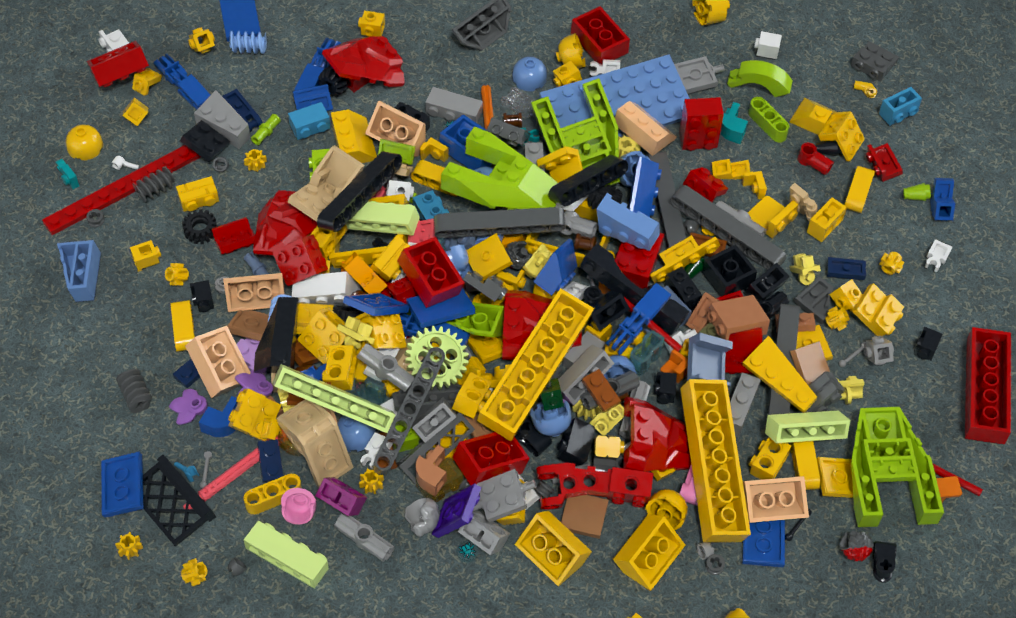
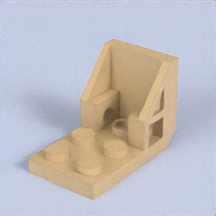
M334 145L313 172L310 182L292 194L287 202L317 222L318 215L363 171L365 165Z
M305 399L276 418L294 447L305 457L318 488L324 478L335 477L338 479L354 468L337 423L331 414L320 405Z

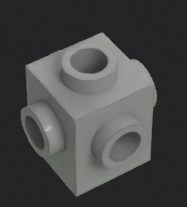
M874 336L872 340H866L864 355L869 361L875 365H884L886 362L894 361V347L891 341L883 336Z

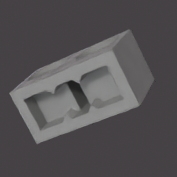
M480 511L472 512L474 515L471 522L460 527L458 532L489 555L501 551L510 533L494 521L489 523L486 516Z

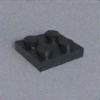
M202 120L186 132L180 140L208 162L227 148L230 143L227 138Z

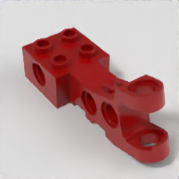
M574 463L539 466L536 468L537 479L559 478L561 493L556 497L544 499L541 497V509L562 508L566 498L583 495L607 497L614 504L623 505L624 502L632 503L634 507L643 508L651 497L654 473L617 467L608 469V472L595 471L596 467L588 466L587 469L575 468ZM587 478H591L595 481V484L588 487L584 484V481ZM566 481H572L575 486L572 489H567L563 484ZM626 487H633L635 490L630 491Z

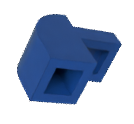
M934 178L933 193H931L930 198L931 212L934 220H953L955 202L952 199L953 178Z
M231 396L223 412L207 407L199 421L201 432L213 437H225L234 433L236 429L228 426L230 423L228 418L231 411L236 409L238 404L236 402L237 398Z

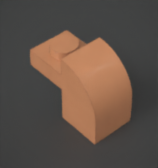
M437 445L434 450H430L426 458L419 455L416 461L417 482L423 490L433 496H436L447 482V472L439 467L445 459V448Z

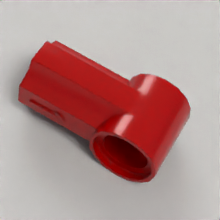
M808 142L802 144L797 157L798 162L804 166L810 165L822 174L827 175L834 165V161L819 153L814 144Z

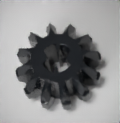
M331 66L326 67L318 76V83L320 85L328 84L332 97L341 95L349 86L347 83L348 78L339 77Z

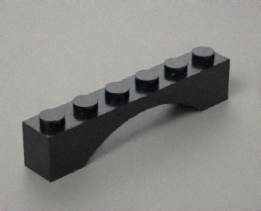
M598 243L585 255L580 268L608 289L622 293L623 297H626L635 306L647 293L632 283L622 273L615 262L613 254ZM669 299L652 321L672 335L684 322L690 311L675 300Z

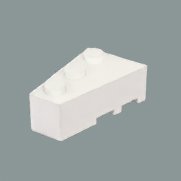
M347 271L316 274L293 284L292 297H298V303L349 306L343 303L344 296H349L354 291L361 290V285Z

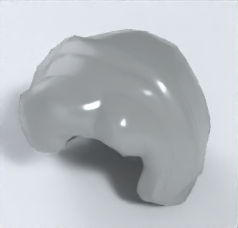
M421 498L414 501L405 508L404 513L406 520L411 525V531L418 537L432 532L436 528L440 517L437 503L430 498Z

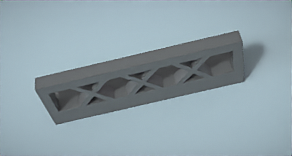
M456 411V418L426 443L422 440L397 463V466L416 484L417 479L408 468L416 463L419 455L425 458V453L428 450H434L435 447L433 446L436 443L440 445V440L444 436H451V445L445 448L446 457L458 446L460 441L467 438L475 429L460 412ZM460 421L468 428L462 435L455 434V427Z

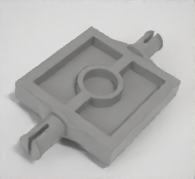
M706 56L674 64L687 94L716 87L718 81L715 73L725 71L723 64L713 67L708 62Z
M515 469L477 483L482 488L480 490V500L474 506L473 512L483 508L486 519L490 523L527 508L525 492L537 488L534 480L522 484Z

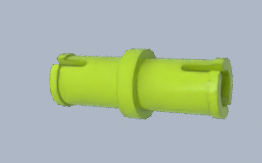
M272 114L265 123L259 126L257 132L252 135L251 141L255 145H260L267 136L273 133V129L281 122L280 118L276 114Z

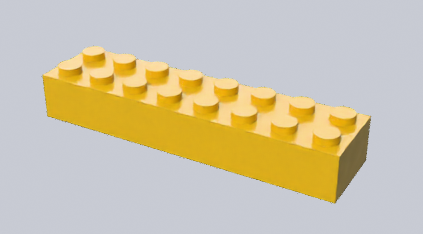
M560 288L480 411L477 421L507 440L512 441L541 396V392L544 391L590 319L594 308Z
M689 379L680 390L703 542H742L751 535L727 380Z

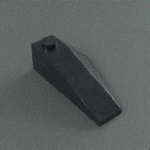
M278 297L255 352L254 373H277L280 364L294 369L298 297Z

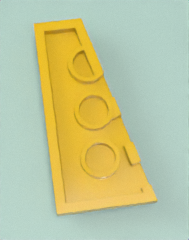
M769 335L743 362V366L802 413H805L817 400L815 393Z

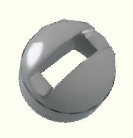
M703 542L697 545V553L702 560L714 554L715 549L711 543Z

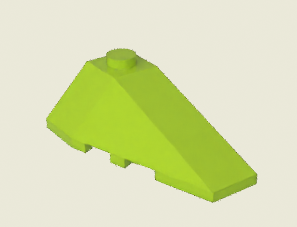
M472 302L475 307V314L446 321V323L473 335L499 337L503 335L504 306Z

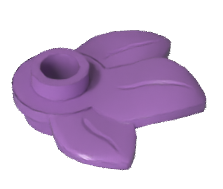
M252 370L250 374L241 373L235 376V380L243 387L240 391L248 388L266 396V398L273 391V385L266 381V377L262 373H254V370Z
M185 389L182 394L183 397L174 399L169 405L171 410L179 413L176 421L178 425L193 421L196 415L203 414L208 407L207 400L194 389Z

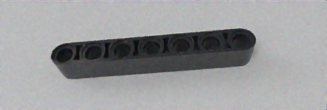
M382 151L318 215V227L334 232L340 231L400 169L402 165L401 155Z

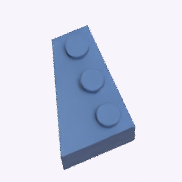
M607 193L597 207L599 233L650 251L660 235L659 222L640 211L637 213L626 208V203L622 202L619 204L611 199L612 195Z
M94 240L57 243L70 294L76 302L94 300L101 252Z

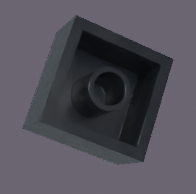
M735 244L705 259L702 273L718 294L724 296L749 287L756 279L757 270Z

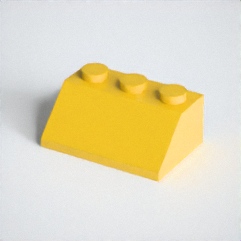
M348 109L331 112L332 129L337 147L361 163L372 162L377 155L372 137L365 134L368 127L367 118Z
M550 511L536 513L514 544L557 586H560L576 572L592 553Z
M648 514L613 560L625 575L651 591L685 547V543L665 516Z

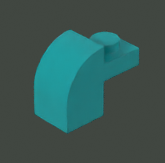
M733 102L731 108H727L726 113H724L720 134L729 141L741 144L747 130L748 121L737 117L740 104Z

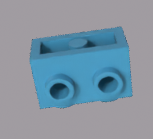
M909 87L884 99L879 115L889 126L899 123L904 118L914 116L919 111L922 98L912 87Z
M322 102L288 113L289 125L297 140L331 129L330 117Z
M433 190L413 197V206L416 207L420 219H433L437 214L449 213L447 208L444 209L441 198L436 196Z

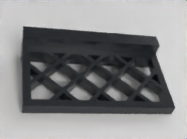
M161 455L157 459L158 463L143 474V485H147L146 493L143 495V509L173 545L177 546L206 521L211 522L216 516L164 455ZM160 470L163 473L162 481H152V476ZM151 485L161 486L159 495H150ZM165 486H174V494L164 495ZM149 499H159L157 509L147 507ZM163 499H173L171 509H161ZM177 500H186V509H175ZM161 513H171L169 523H160ZM175 513L185 514L183 523H173ZM189 514H198L200 516V519L195 523H188ZM183 527L182 534L174 539L171 536L172 528Z

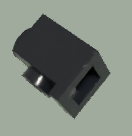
M209 280L190 283L193 304L198 305V310L200 312H207L210 309H214Z
M924 327L916 345L919 348L917 356L921 359L932 361L943 334Z
M657 372L655 394L658 395L659 403H674L676 373Z

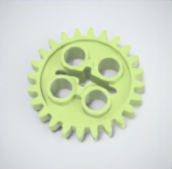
M432 326L430 332L427 328H424L423 334L418 331L416 334L417 338L412 336V343L407 344L409 350H406L404 354L409 356L404 362L410 363L406 370H413L412 376L417 375L423 363L419 360L418 356L426 357L428 351L433 348L430 342L435 341L439 344L438 348L444 351L445 359L440 368L443 374H437L431 390H433L435 385L441 390L443 384L449 388L450 382L455 385L457 383L456 378L461 380L463 377L462 373H465L467 370L464 366L469 363L465 359L469 353L463 352L467 347L466 345H460L463 339H455L457 333L451 336L450 329L443 332V327L441 326L436 331L435 327ZM446 354H452L455 360H449ZM431 355V356H430V359H431L432 361H434V362L440 361L439 358H438L437 360L434 359V357H436V355ZM421 373L424 379L431 378V375L429 373Z

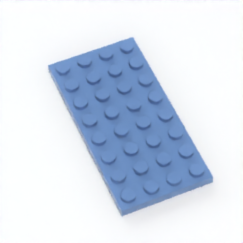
M670 54L543 91L539 94L540 99L549 97L560 128L592 117L583 94L582 84L598 78L601 81L614 117L618 108L631 101L638 104L663 126H667L681 121L684 99H690ZM618 128V136H619V137L622 138L623 134H624L626 137H629V136L626 135L622 130H620V129Z

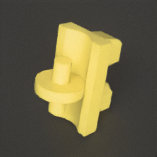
M543 243L522 267L525 270V274L531 279H536L553 254Z
M804 253L793 255L794 265L790 266L791 272L799 274L798 279L802 284L810 285L815 279L813 271H821L820 265L814 264L812 255Z
M348 316L345 325L338 324L337 330L349 335L344 338V345H353L357 349L361 347L360 342L363 340L370 344L374 343L375 339L370 337L373 326L360 322L361 320L355 317Z
M849 376L845 381H839L838 379V382L845 389L841 394L842 398L840 400H844L846 404H851L852 399L863 398V379H857L856 376Z
M619 404L605 413L601 410L590 421V424L601 435H606L624 417V406Z

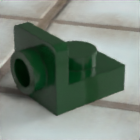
M558 378L550 379L551 387L541 392L545 411L564 407Z

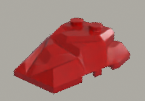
M384 36L355 38L327 48L322 52V55L339 77L360 81L361 77L370 79L369 83L375 84L376 80L383 81L384 86L401 87L405 83L404 72L400 69L403 63L402 58Z
M278 190L266 202L258 214L253 246L254 254L273 255L274 250L306 237L308 234L310 235L317 227L315 220L287 202L295 191Z
M507 290L503 322V360L515 359L552 302V299L528 291ZM582 331L572 347L581 346Z
M626 396L624 398V416L631 417V445L624 451V469L644 472L652 470L665 472L667 469L673 468L675 470L690 469L692 464L686 424L644 400Z

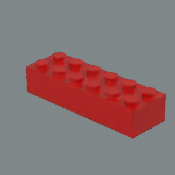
M972 327L967 338L965 439L1005 445L1011 434V332Z

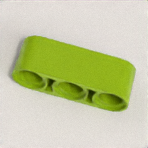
M754 97L751 99L749 116L772 140L778 143L784 142L789 131L788 122L764 98Z

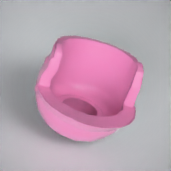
M292 488L282 495V515L287 522L305 524L312 519L316 511V499L311 492L302 488Z

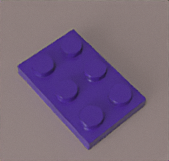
M473 484L446 498L440 510L438 524L431 535L440 538L469 524L474 515L472 513L474 506L480 500L479 493L482 487Z

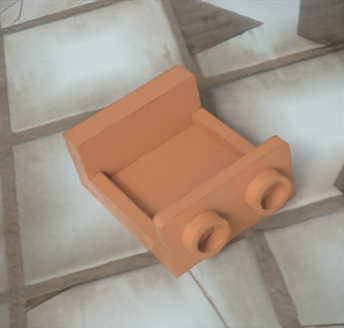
M754 295L713 302L708 312L709 322L713 324L718 336L722 339L729 340L731 333L758 327L762 329L763 335L767 334L770 319Z

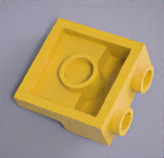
M873 283L868 285L853 313L876 336L890 335L895 330L894 323L903 317L901 311L904 306L892 294L886 296Z
M243 389L237 396L236 402L238 404L236 409H233L229 415L228 420L230 423L228 426L258 440L266 441L267 439L260 438L264 418L276 419L281 404L251 389Z

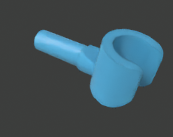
M179 462L174 463L175 467L185 473L189 482L194 481L192 476H200L195 466L186 467Z

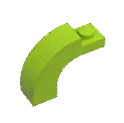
M750 60L741 62L739 69L730 71L727 84L730 88L747 83H756L766 87L774 97H779L790 93L793 80L783 69L774 64Z

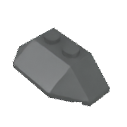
M491 0L454 27L452 32L462 45L482 51L507 32L512 7L507 0Z
M450 383L449 388L444 384L441 390L438 389L437 385L434 386L433 390L430 388L415 420L442 397L453 407L456 396L462 386ZM400 389L398 392L392 393L394 409L397 412L409 389L406 392ZM413 390L415 396H423L420 390ZM411 407L404 408L407 414L414 413Z

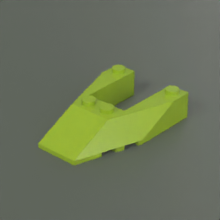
M599 78L582 84L583 94L592 117L560 128L548 96L531 102L534 116L549 152L552 153L565 146L578 149L583 169L609 155L619 157L618 125ZM620 177L605 186L620 183Z
M473 127L466 137L465 154L496 165L490 175L481 174L449 162L441 173L442 190L489 208L495 209L498 206L506 207L507 210L556 207V202L549 199V191L558 182L498 137L477 127Z
M900 407L860 408L851 460L854 511L858 527H877L883 517L877 482L908 481L918 525L938 524L944 514L932 459L922 448V442L914 435L911 430L912 426Z

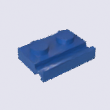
M328 84L292 91L296 110L322 102L326 111L333 110Z

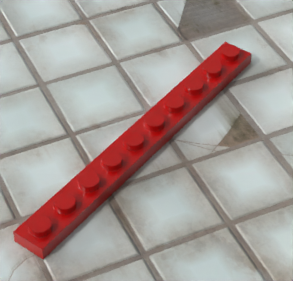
M184 145L42 219V222L50 234L54 235L87 218L86 215L89 211L93 209L102 210L134 193L135 190L132 183L136 184L137 180L143 181L145 176L149 178L150 173L155 174L158 169L162 171L164 166L172 173L201 158V156Z

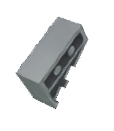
M217 90L194 112L196 124L201 120L227 138L230 141L229 144L238 149L250 138L248 123Z

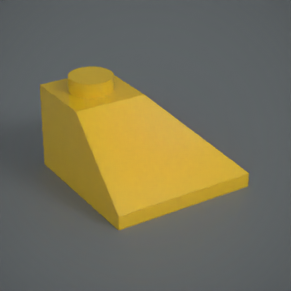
M804 98L791 118L790 123L819 135L831 115L837 111Z

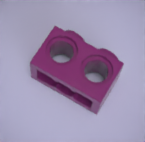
M335 477L324 478L315 495L347 516L359 515L367 499V496Z

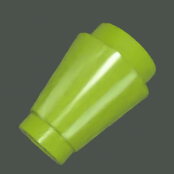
M922 183L903 188L904 199L921 201L930 199V185Z

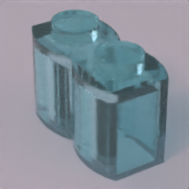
M654 330L648 332L644 336L642 343L636 345L630 354V361H632L636 374L639 376L647 372L651 363L656 361L662 354L665 337Z

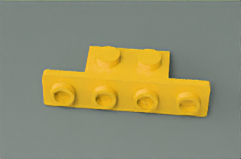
M691 235L661 252L659 255L665 266L650 274L653 282H663L666 279V274L681 267L684 268L690 263L698 262L707 253L715 252L720 246L718 239L713 237L698 246Z

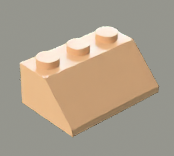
M378 101L365 134L378 141L386 139L416 146L414 157L419 156L420 147L426 140L425 123L382 101Z
M628 101L617 109L615 120L618 128L652 156L677 137L636 103Z
M282 273L223 278L228 312L270 308L271 300L275 296L285 294Z
M227 326L194 337L185 345L211 398L240 386L235 380L236 375L251 373Z
M804 476L743 482L749 523L809 518Z

